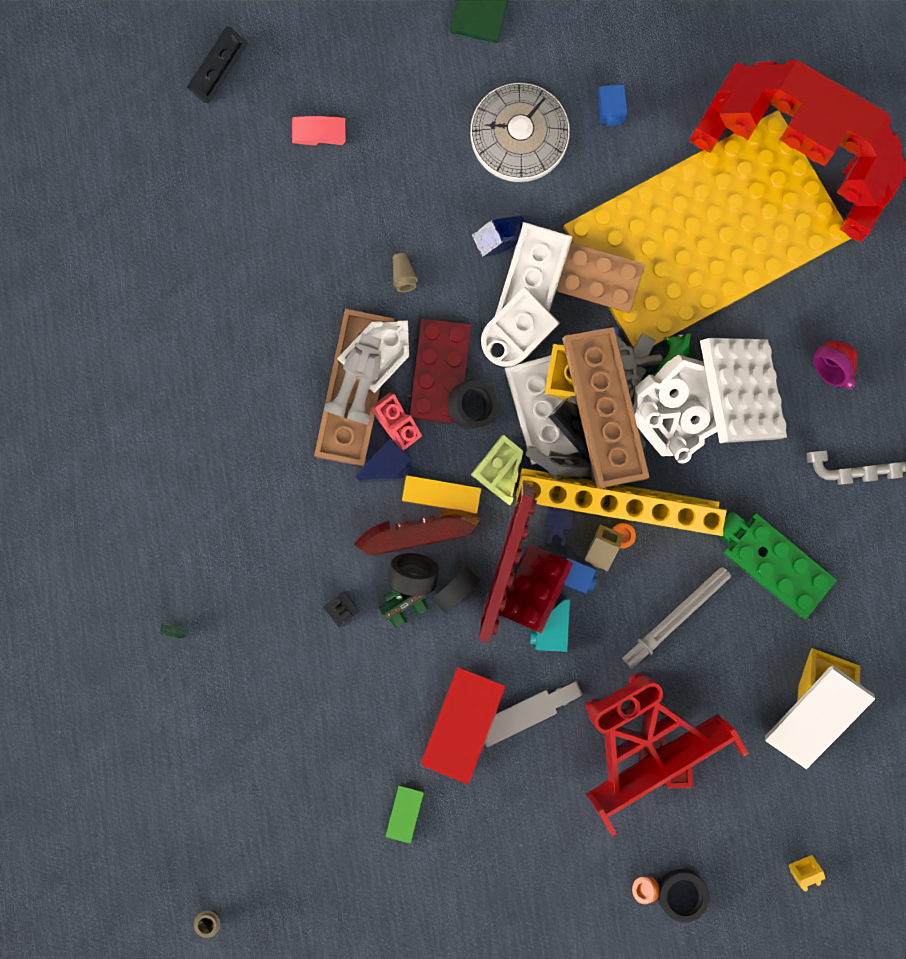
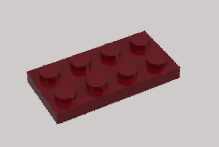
M421 319L410 415L413 419L456 424L448 413L447 400L451 390L456 385L465 381L471 324Z

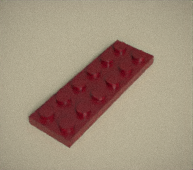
M523 480L482 613L479 640L489 643L491 634L496 635L500 623V620H498L500 611H504L507 600V587L511 588L514 578V566L518 564L521 556L522 540L520 539H526L529 529L528 514L533 515L535 511L537 492L533 491V483Z

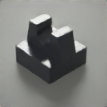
M344 591L323 607L338 627H341L360 612Z

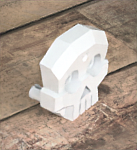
M677 355L668 361L655 377L648 375L634 387L633 410L637 427L661 456H675L679 463H686L691 459V454L705 444L704 439L717 432L703 361ZM672 389H676L674 394H669ZM697 415L695 420L690 421L693 416Z

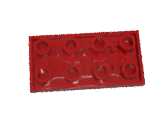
M457 667L420 765L465 784H470L506 686Z

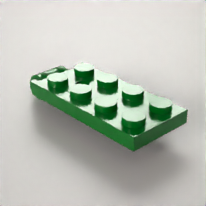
M731 511L725 517L723 536L719 537L731 545L725 549L723 554L801 619L806 620L837 580L757 513L751 516L748 523ZM761 547H764L767 551L763 557L758 553Z

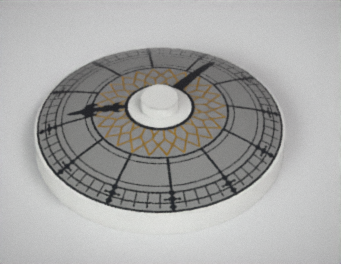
M526 83L504 85L490 92L477 106L471 122L470 136L472 148L480 163L495 176L513 182L532 181L551 172L563 158L569 140L568 118L562 105L548 91Z

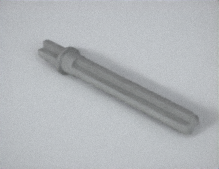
M724 567L719 568L642 640L638 639V644L622 659L633 669L648 654L652 655V651L731 578L730 573Z

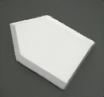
M408 321L371 322L362 332L382 339L379 347L381 354H379L380 369L378 380H372L369 388L374 393L409 357ZM362 333L337 358L343 365L351 351L356 347L355 343L359 344Z

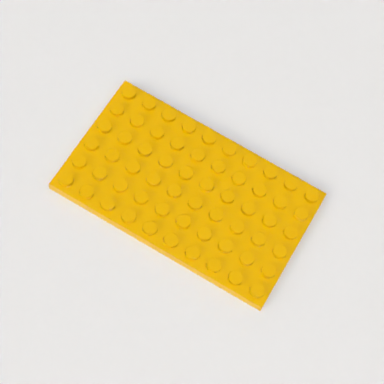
M779 110L762 118L749 140L734 133L717 142L711 153L703 150L563 226L566 234L573 237L571 243L645 264L631 312L627 313L608 307L632 349L642 333L655 339V346L663 342L664 337L670 338L851 239L846 233L839 230L844 220L806 155L790 148L779 140L788 126Z

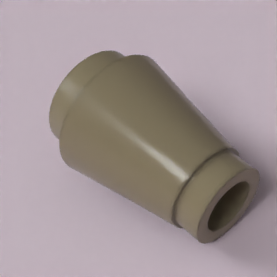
M398 253L392 257L393 286L397 288L398 292H409L416 288L418 279L407 254Z
M214 910L199 913L194 920L195 932L203 938H210L216 935L220 929L219 914ZM207 919H211L213 923H209Z

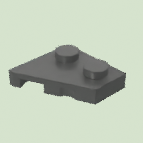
M528 446L526 456L548 470V474L554 478L562 479L563 476H569L574 479L592 477L591 465L580 457L565 455L551 450L549 456H546L536 447Z

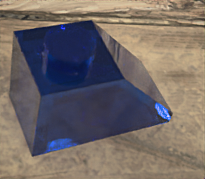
M522 215L491 220L472 234L476 247L482 257L499 254L517 245L523 222H525Z
M389 439L355 478L360 483L396 481L399 476L403 479L412 470L410 466L412 459Z

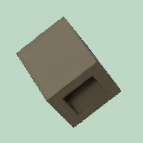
M600 524L588 547L584 561L596 568L608 571L620 549L623 534Z

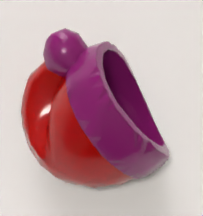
M829 341L819 346L813 355V365L822 380L831 386H843L845 389H852L855 386L854 375L856 373L857 361L855 349L844 341Z

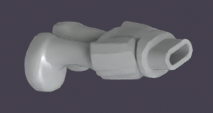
M362 333L359 344L355 343L356 347H354L344 363L343 369L346 373L341 389L333 401L325 404L323 411L345 417L348 399L358 377L360 378L358 388L347 418L369 425L371 418L365 412V401L372 380H378L380 369L379 354H381L379 347L382 339Z

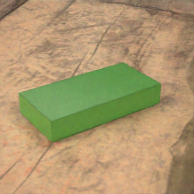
M402 785L398 786L386 833L387 838L411 844L424 791Z

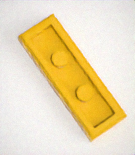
M406 475L402 501L477 514L481 488Z

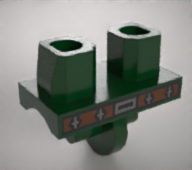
M390 584L389 586L392 591L384 596L387 603L379 607L385 620H389L396 628L408 621L402 612L411 606L416 615L428 609L424 599L425 595H406L393 589Z

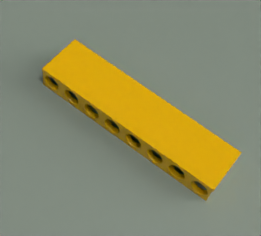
M522 468L519 487L516 491L517 498L523 480L533 483V491L537 492L535 500H537L536 504L719 536H723L724 533L723 526L727 510L719 509V501L626 485H615L597 489L596 483H592L591 479H574L569 476H563L562 479L550 476L545 471Z

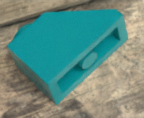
M562 600L552 609L541 634L531 630L530 644L535 645L534 650L567 652L570 600Z

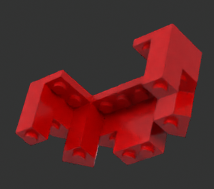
M788 60L786 64H776L775 61L756 62L755 66L735 63L689 141L699 149L711 153L726 127L736 135L749 140L769 105H773L781 112L793 117L779 140L790 148L796 149L808 156L812 161L825 167L839 145L847 151L856 154L846 166L843 172L846 178L837 192L848 201L854 202L839 230L846 233L848 237L862 242L871 232L883 208L895 196L906 176V159L903 158L901 153L903 147L897 133L892 132L890 128L891 119L889 114L798 60Z

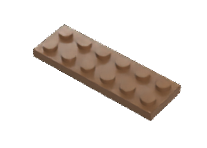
M345 309L325 404L337 397L345 377L344 365L337 358L371 322H395L394 318ZM358 378L349 396L345 417L323 411L315 457L365 467L375 419L371 406L378 402L381 387L375 393L370 389L367 393L365 412L371 418L369 425L347 418L358 388Z
M614 327L564 336L562 340L597 489L648 479L649 473Z

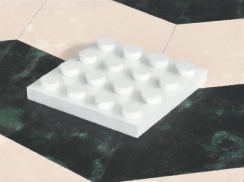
M707 338L701 340V349L719 442L728 443L786 438V422L782 414L781 397L778 394L777 376L773 369L772 350L768 339Z

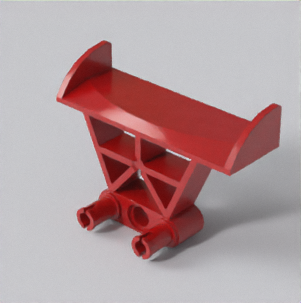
M637 672L635 673L636 678L631 675L628 685L601 701L591 699L593 704L589 701L586 703V711L589 713L590 721L599 732L604 733L608 774L607 781L587 792L586 795L612 837L617 833L608 817L730 743L734 745L743 757L748 755L736 730L719 714L714 715L696 727L660 702L663 698V691L652 678ZM626 700H630L629 706L625 709H621L622 703ZM659 710L668 715L656 723ZM644 713L641 733L621 727ZM681 725L689 730L657 751L652 745L653 742ZM615 736L627 739V741L616 747ZM646 747L650 755L618 774V763Z

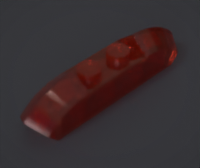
M444 509L439 510L440 520H436L435 516L420 519L421 524L411 525L410 521L395 524L396 529L392 530L390 522L385 521L364 532L354 545L366 554L375 556L467 537L471 535L481 518L463 510Z

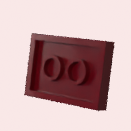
M529 545L514 576L511 588L508 589L505 608L503 612L500 611V616L541 634L574 563Z

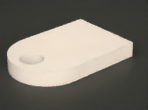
M523 287L485 327L481 338L483 352L496 365L507 367L519 364L535 350L560 322L526 287ZM495 343H501L504 346L505 351L501 357H496L492 353V347Z

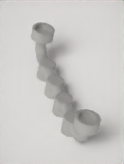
M827 450L806 453L807 463L813 462L815 472L825 480H837L838 485L853 483V478L862 477L863 482L878 480V475L887 474V479L902 478L903 472H906V462L827 470L823 465V461H828Z

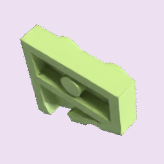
M502 435L471 475L506 504L511 505L523 450L506 436Z

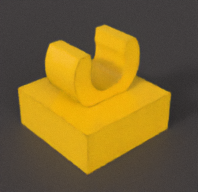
M813 855L789 864L791 874L804 891L808 890L807 886L814 883L817 886L821 885V881L825 879L824 872Z

